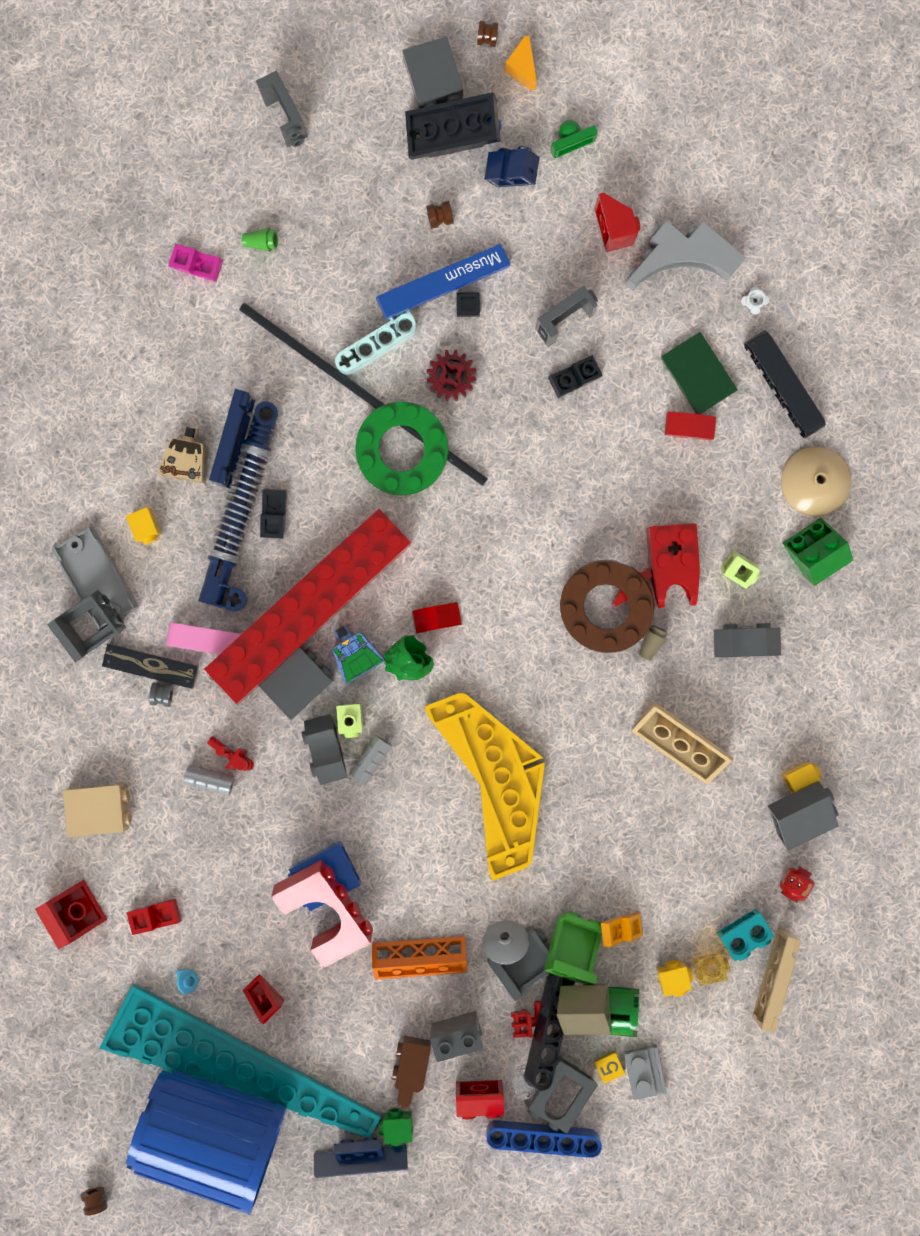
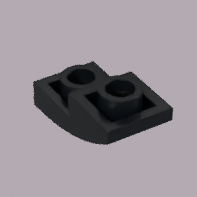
M592 355L550 375L548 379L557 397L561 398L601 378L603 375Z

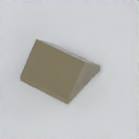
M608 984L562 985L560 987L557 1017L564 1035L612 1034Z

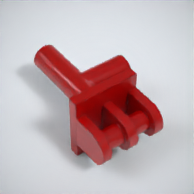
M213 736L208 740L207 744L216 750L218 756H225L230 760L225 767L226 769L250 771L254 768V762L245 756L248 750L238 748L234 752Z
M541 1001L534 1002L535 1017H531V1014L526 1009L511 1012V1017L514 1019V1022H512V1027L515 1030L512 1033L514 1038L527 1036L533 1038L532 1027L536 1026Z

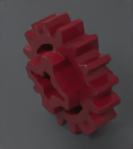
M445 350L444 357L436 354L438 361L431 360L430 365L433 369H427L426 371L427 374L432 376L427 378V383H433L430 387L431 392L437 390V398L445 395L447 402L452 396L455 401H458V395L460 394L466 398V390L473 391V386L470 383H476L477 379L471 376L476 373V368H470L473 361L468 360L466 362V354L464 353L459 357L457 350L453 352V355H450L448 350ZM448 361H455V362H458L459 364H457V365L449 364ZM440 367L442 375L436 380V372ZM447 370L452 374L456 372V381L452 378L447 379ZM467 372V380L463 385L461 376ZM444 387H453L455 390H446L444 389Z

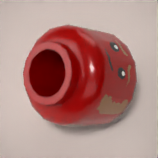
M800 866L797 870L789 868L779 883L782 889L781 894L796 903L799 900L805 901L815 886V882L810 878L812 873Z

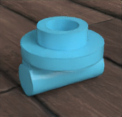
M191 969L177 970V987L181 994H189L195 991L198 985L196 972Z

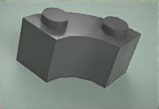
M757 623L756 628L737 629V624H725L723 629L714 630V656H781L780 627L771 628V623Z
M331 714L304 721L305 731L301 733L304 744H308L313 761V763H310L312 776H317L320 785L347 778L343 753Z

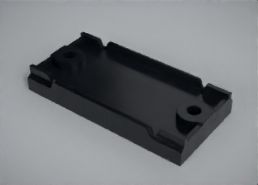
M491 92L405 111L409 158L411 160L423 157L432 158L500 142L498 100L495 94ZM417 134H420L419 139H416Z

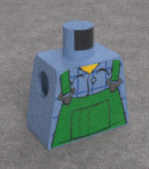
M346 625L334 631L341 644L334 647L332 651L346 684L385 662L383 656L362 632L352 636Z

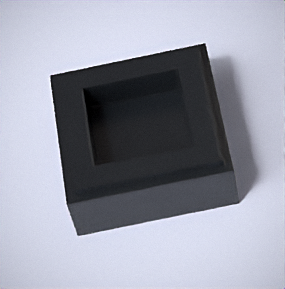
M480 292L456 293L457 317H480Z

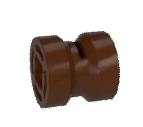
M449 201L442 202L440 207L433 204L426 206L431 229L438 228L443 222L445 225L454 224Z

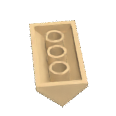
M654 702L650 703L632 729L634 734L705 784L710 783L733 761V757Z

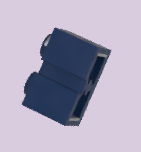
M519 146L518 149L513 150L500 148L498 151L489 152L484 179L495 187L535 185L540 157L533 153L531 148Z

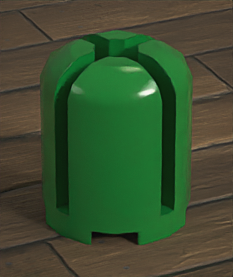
M608 986L612 1034L608 1035L637 1037L638 1031L633 1029H638L639 997L634 996L635 994L639 995V989Z

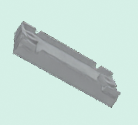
M88 527L86 530L52 548L62 571L80 601L99 589L101 593L108 597L110 606L122 617L139 608L94 527ZM74 542L78 543L77 548H73ZM96 607L86 612L97 630L108 626Z

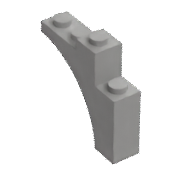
M666 221L662 227L658 224L650 233L652 238L649 245L652 248H649L641 258L644 262L639 267L635 265L626 275L629 278L626 286L633 291L648 277L660 271L677 267L704 269L719 275L727 281L746 257L704 221L699 227L694 225L686 236Z

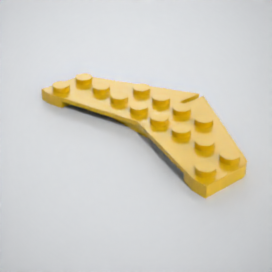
M457 693L424 706L428 718L480 784L488 871L492 881L527 868L533 858L545 761L526 769L523 766L543 757L465 693Z

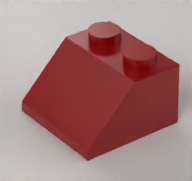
M598 194L594 209L605 251L610 252L633 246L638 231L641 229L638 216L634 217L631 208L607 194Z
M85 880L35 908L58 949L72 943L107 920Z
M502 1080L456 1081L457 1117H462L465 1120L474 1119L476 1116L495 1119L499 1115H504Z

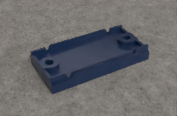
M236 388L209 478L214 484L229 489L233 481V476L230 473L236 470V463L239 460L238 456L241 453V444L245 440L251 419L247 413L253 411L256 401L252 399L249 392Z

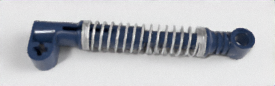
M260 402L256 406L252 420L254 425L250 426L253 430H249L251 436H247V439L243 440L240 450L245 452L247 456H238L244 459L245 463H236V465L243 467L242 471L234 470V472L241 474L240 479L232 477L233 480L239 483L238 486L230 484V487L236 489V493L227 492L233 495L234 499H225L228 503L227 506H223L225 513H221L223 519L219 520L221 526L216 528L219 530V533L214 535L217 539L216 542H212L215 545L214 549L209 551L208 560L210 562L198 599L199 602L229 611H240L247 604L245 592L239 588L229 586L228 581L232 568L236 567L239 557L237 556L240 555L238 549L242 548L240 542L244 541L242 535L246 534L244 528L249 526L246 522L251 519L248 516L249 513L253 512L250 506L255 505L249 498H257L251 491H259V488L253 484L262 483L255 477L264 476L257 470L266 469L260 463H267L269 454H271L270 442L268 440H271L272 437L269 435H273L271 429H275L278 420L277 407L271 402ZM263 409H270L273 412L270 420H263L260 417ZM222 559L224 562L218 578L216 575ZM226 588H230L229 596H234L235 593L239 594L238 598L242 599L241 604L237 603L236 606H232V601L227 600L226 606L221 605Z

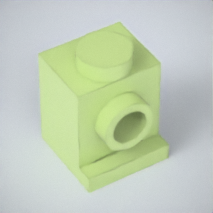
M734 549L720 568L723 575L746 589L750 584H754L760 575L758 565ZM744 565V571L738 572L739 568Z

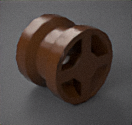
M480 20L477 45L482 46L485 43L491 47H496L498 23L486 24L485 21Z
M104 1187L88 1189L81 1193V1200L85 1203L83 1208L84 1215H95L107 1209V1201L103 1198L105 1194Z

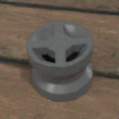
M153 682L149 695L150 705L163 704L164 707H170L173 698V684L163 686Z

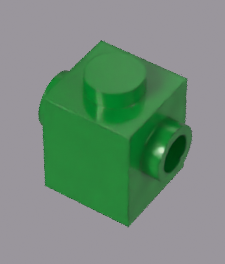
M393 1108L389 1109L388 1112H384L383 1120H379V1135H383L384 1144L400 1146L403 1143L412 1142V1111L402 1112V1109Z

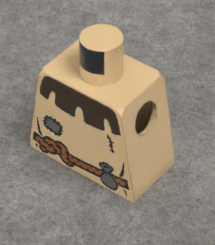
M185 427L182 440L170 439L158 469V474L206 484L207 447L204 444L196 443L198 429Z

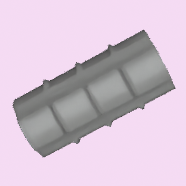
M374 735L364 752L361 753L358 761L354 763L355 765L349 774L360 783L366 785L392 745L381 737Z
M188 765L183 784L230 796L235 776Z

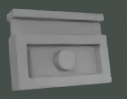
M657 1045L623 1052L634 1100L667 1093Z

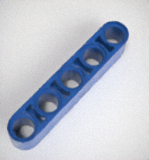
M495 1120L490 1122L486 1129L488 1145L499 1150L594 1158L602 1150L598 1133L588 1128L571 1127L568 1133H565L560 1129L557 1132L544 1124ZM494 1131L503 1133L499 1138L491 1136ZM518 1133H524L526 1135V1137L522 1140H517L516 1138H514V1136ZM542 1135H547L549 1137V1139L546 1142H540L538 1140V1138ZM565 1137L573 1139L569 1144H563L561 1141ZM593 1139L596 1141L593 1146L585 1145L587 1140Z

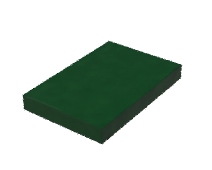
M701 332L661 356L664 365L696 414H702L738 390Z

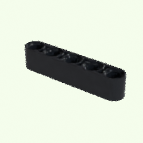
M764 330L744 343L746 351H750V357L758 370L761 369L764 373L762 376L770 389L775 390L776 398L783 409L786 408L789 412L787 415L795 428H799L801 431V437L806 439L825 427L826 423L822 414L772 336Z
M549 973L546 979L524 1072V1079L527 1085L540 1091L549 1089L553 1083L564 1036L557 1017V1009L553 1011V1003L556 1000L557 1003L559 1002L560 987L558 981L561 977ZM563 978L562 985H575V982ZM551 1024V1025H552V1031H551V1033L548 1035V1034H547V1028H548V1026ZM546 1048L547 1054H546V1056L542 1059V1057H541L542 1051ZM538 1073H541V1079L536 1083V1076Z

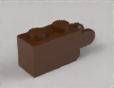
M404 1036L403 1043L398 1042L396 1056L400 1057L399 1066L394 1065L392 1080H396L395 1089H399L397 1103L400 1108L406 1109L409 1107L413 1092L418 1093L424 1088L431 1050L430 1040Z

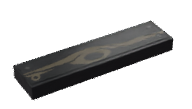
M107 644L102 667L190 689L194 688L199 668L197 665L112 644Z

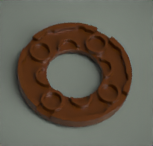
M597 560L582 566L569 578L561 594L560 612L567 631L578 643L597 652L614 653L632 647L644 637L654 616V597L646 579L632 566L630 567L616 560ZM596 586H615L622 590L628 598L630 606L629 615L625 622L617 628H601L591 623L586 616L584 609L585 597Z

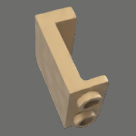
M119 783L116 785L87 788L77 787L63 790L67 838L119 833L128 830L129 825L132 823L131 812L127 811L126 802H129L130 796L128 788H125V784Z

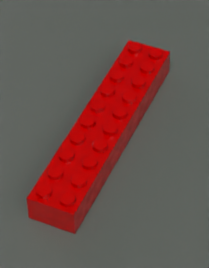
M378 509L205 667L204 670L236 704H240L294 652L311 639L411 546V542Z

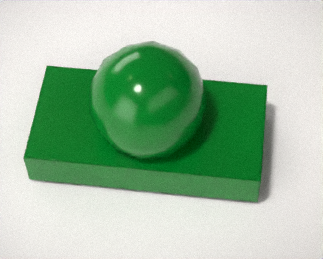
M564 121L558 129L560 140L551 144L550 151L553 158H558L595 142L598 134L595 125L581 130L576 121Z

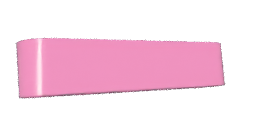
M170 622L166 645L221 654L241 633Z

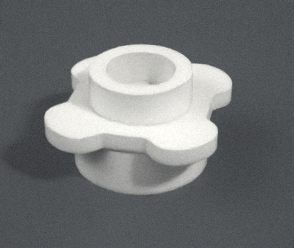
M752 287L750 293L741 299V304L747 306L753 315L759 314L762 306L769 303L768 296L759 290L758 287Z

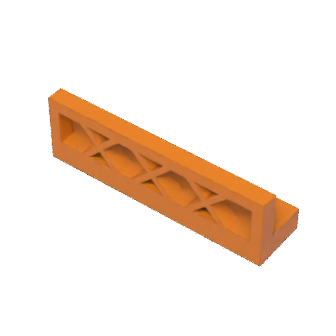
M465 936L372 943L374 979L468 973ZM461 944V953L451 954L446 949L450 945ZM428 946H434L438 949L437 953L432 956L426 955L423 951ZM404 948H411L415 951L411 957L404 958L399 954ZM377 950H388L392 954L387 959L378 960Z

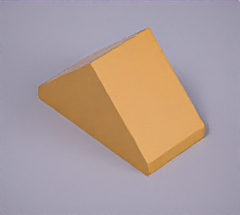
M528 35L523 37L505 62V72L528 89L536 90L537 79L530 37Z

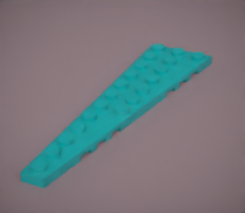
M133 984L99 1049L126 1058L131 1057L140 1060L141 1063L147 1065L152 1064L162 1067V1070L168 1072L176 1070L287 1106L286 1109L297 1112L298 1115L309 1116L320 1120L322 1123L331 1126L335 1125L340 1129L367 1138L371 1137L381 1118V1114L136 984Z

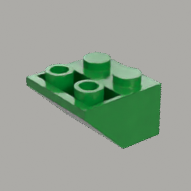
M819 518L782 543L801 573L814 586L853 561L849 543L822 518Z

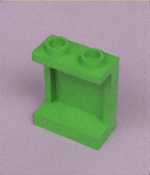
M568 911L557 917L544 971L582 985H594L598 976L593 973L602 936L601 922L593 919H588L587 921L581 919L580 914Z

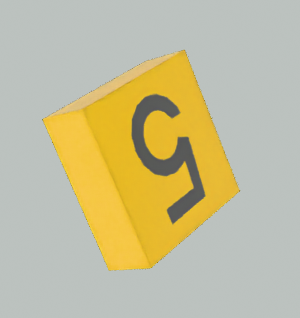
M615 1051L594 1060L604 1084L625 1075Z

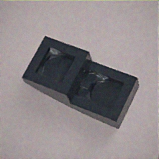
M262 490L261 538H284L287 490Z

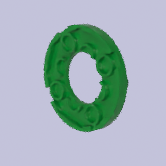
M392 402L377 408L364 420L357 434L355 452L361 472L373 486L393 495H412L430 487L442 474L448 460L449 444L443 425L428 409L411 402ZM400 425L409 426L416 430L422 437L425 447L424 456L419 465L405 472L394 471L387 467L381 459L379 451L380 441L384 434L392 427Z

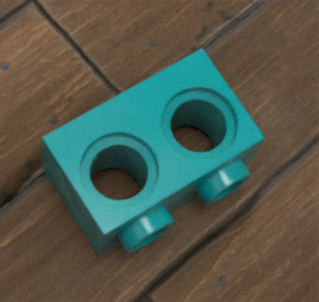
M756 908L716 932L734 961L748 958L751 955V951L758 947L763 948L769 945L771 939L775 937ZM760 925V933L758 935H752V928L754 926ZM741 938V944L738 947H731L733 939Z

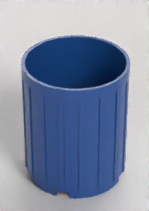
M162 1070L149 1093V1102L146 1109L141 1113L127 1155L126 1168L134 1170V1174L250 1215L266 1174L287 1106L176 1070H172V1072Z

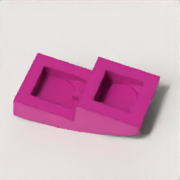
M175 244L168 266L187 274L217 282L223 260L220 257L200 253L196 249Z

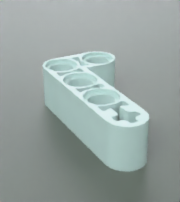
M408 310L389 318L388 323L339 352L335 358L338 371L347 376L352 375L412 338L416 333V322L410 311ZM408 322L412 325V328L409 331H402L399 328L400 325ZM384 334L392 336L391 342L387 344L381 343L380 338ZM365 346L372 348V353L368 356L360 354L361 349ZM354 352H356V355H357L358 359L360 360L359 362H357V361H356V358H354V356H353V353H354ZM344 359L350 361L351 366L347 368L343 365L342 361Z

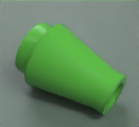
M270 228L243 233L242 244L243 247L271 252L272 249H277L278 235L276 230H271Z

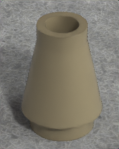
M651 625L644 636L639 655L652 661L654 655L667 641L666 636L668 632L655 625Z

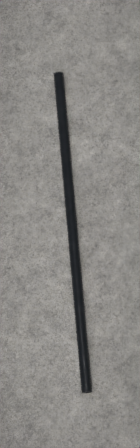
M246 303L241 305L239 310L372 407L377 409L385 405ZM400 425L401 428L423 443L422 437L416 430L409 426ZM449 451L448 462L483 486L488 478Z

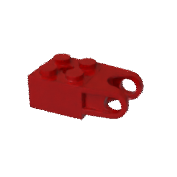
M697 523L650 526L646 528L649 570L653 576L651 577V583L657 607L663 608L665 606L667 590L673 584L679 585L685 590L689 605L696 606L700 578ZM672 543L678 548L675 555L668 551V547L672 546Z

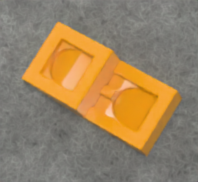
M628 914L602 922L603 947H613L623 941L632 942L642 937L641 914Z

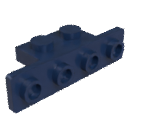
M375 1137L364 1138L361 1142H354L351 1139L341 1140L339 1144H334V1151L314 1153L315 1178L408 1169L406 1145L383 1146L382 1141L377 1140Z

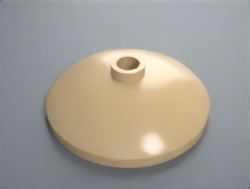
M809 447L795 453L787 461L781 476V487L785 499L795 510L809 516H822L837 510L845 502L850 492L851 476L847 464L837 453L823 447ZM817 476L823 477L822 484L817 482Z

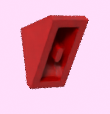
M458 602L412 611L416 633L462 625Z
M260 974L243 989L251 1007L263 1025L281 1008L285 1000Z

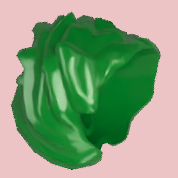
M414 635L403 636L394 645H391L384 654L385 670L395 674L398 681H413L425 677L432 671L434 662L433 658L425 653L426 646L418 641Z

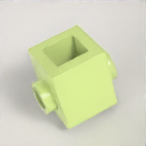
M362 703L337 705L338 734H344L345 738L359 737L358 733L364 731ZM348 717H351L354 720V723L352 725L348 724Z

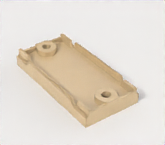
M778 927L752 1018L762 1030L774 1033L779 1021L775 1016L781 1015L796 963V957L793 954L798 953L801 940L792 934L791 931Z

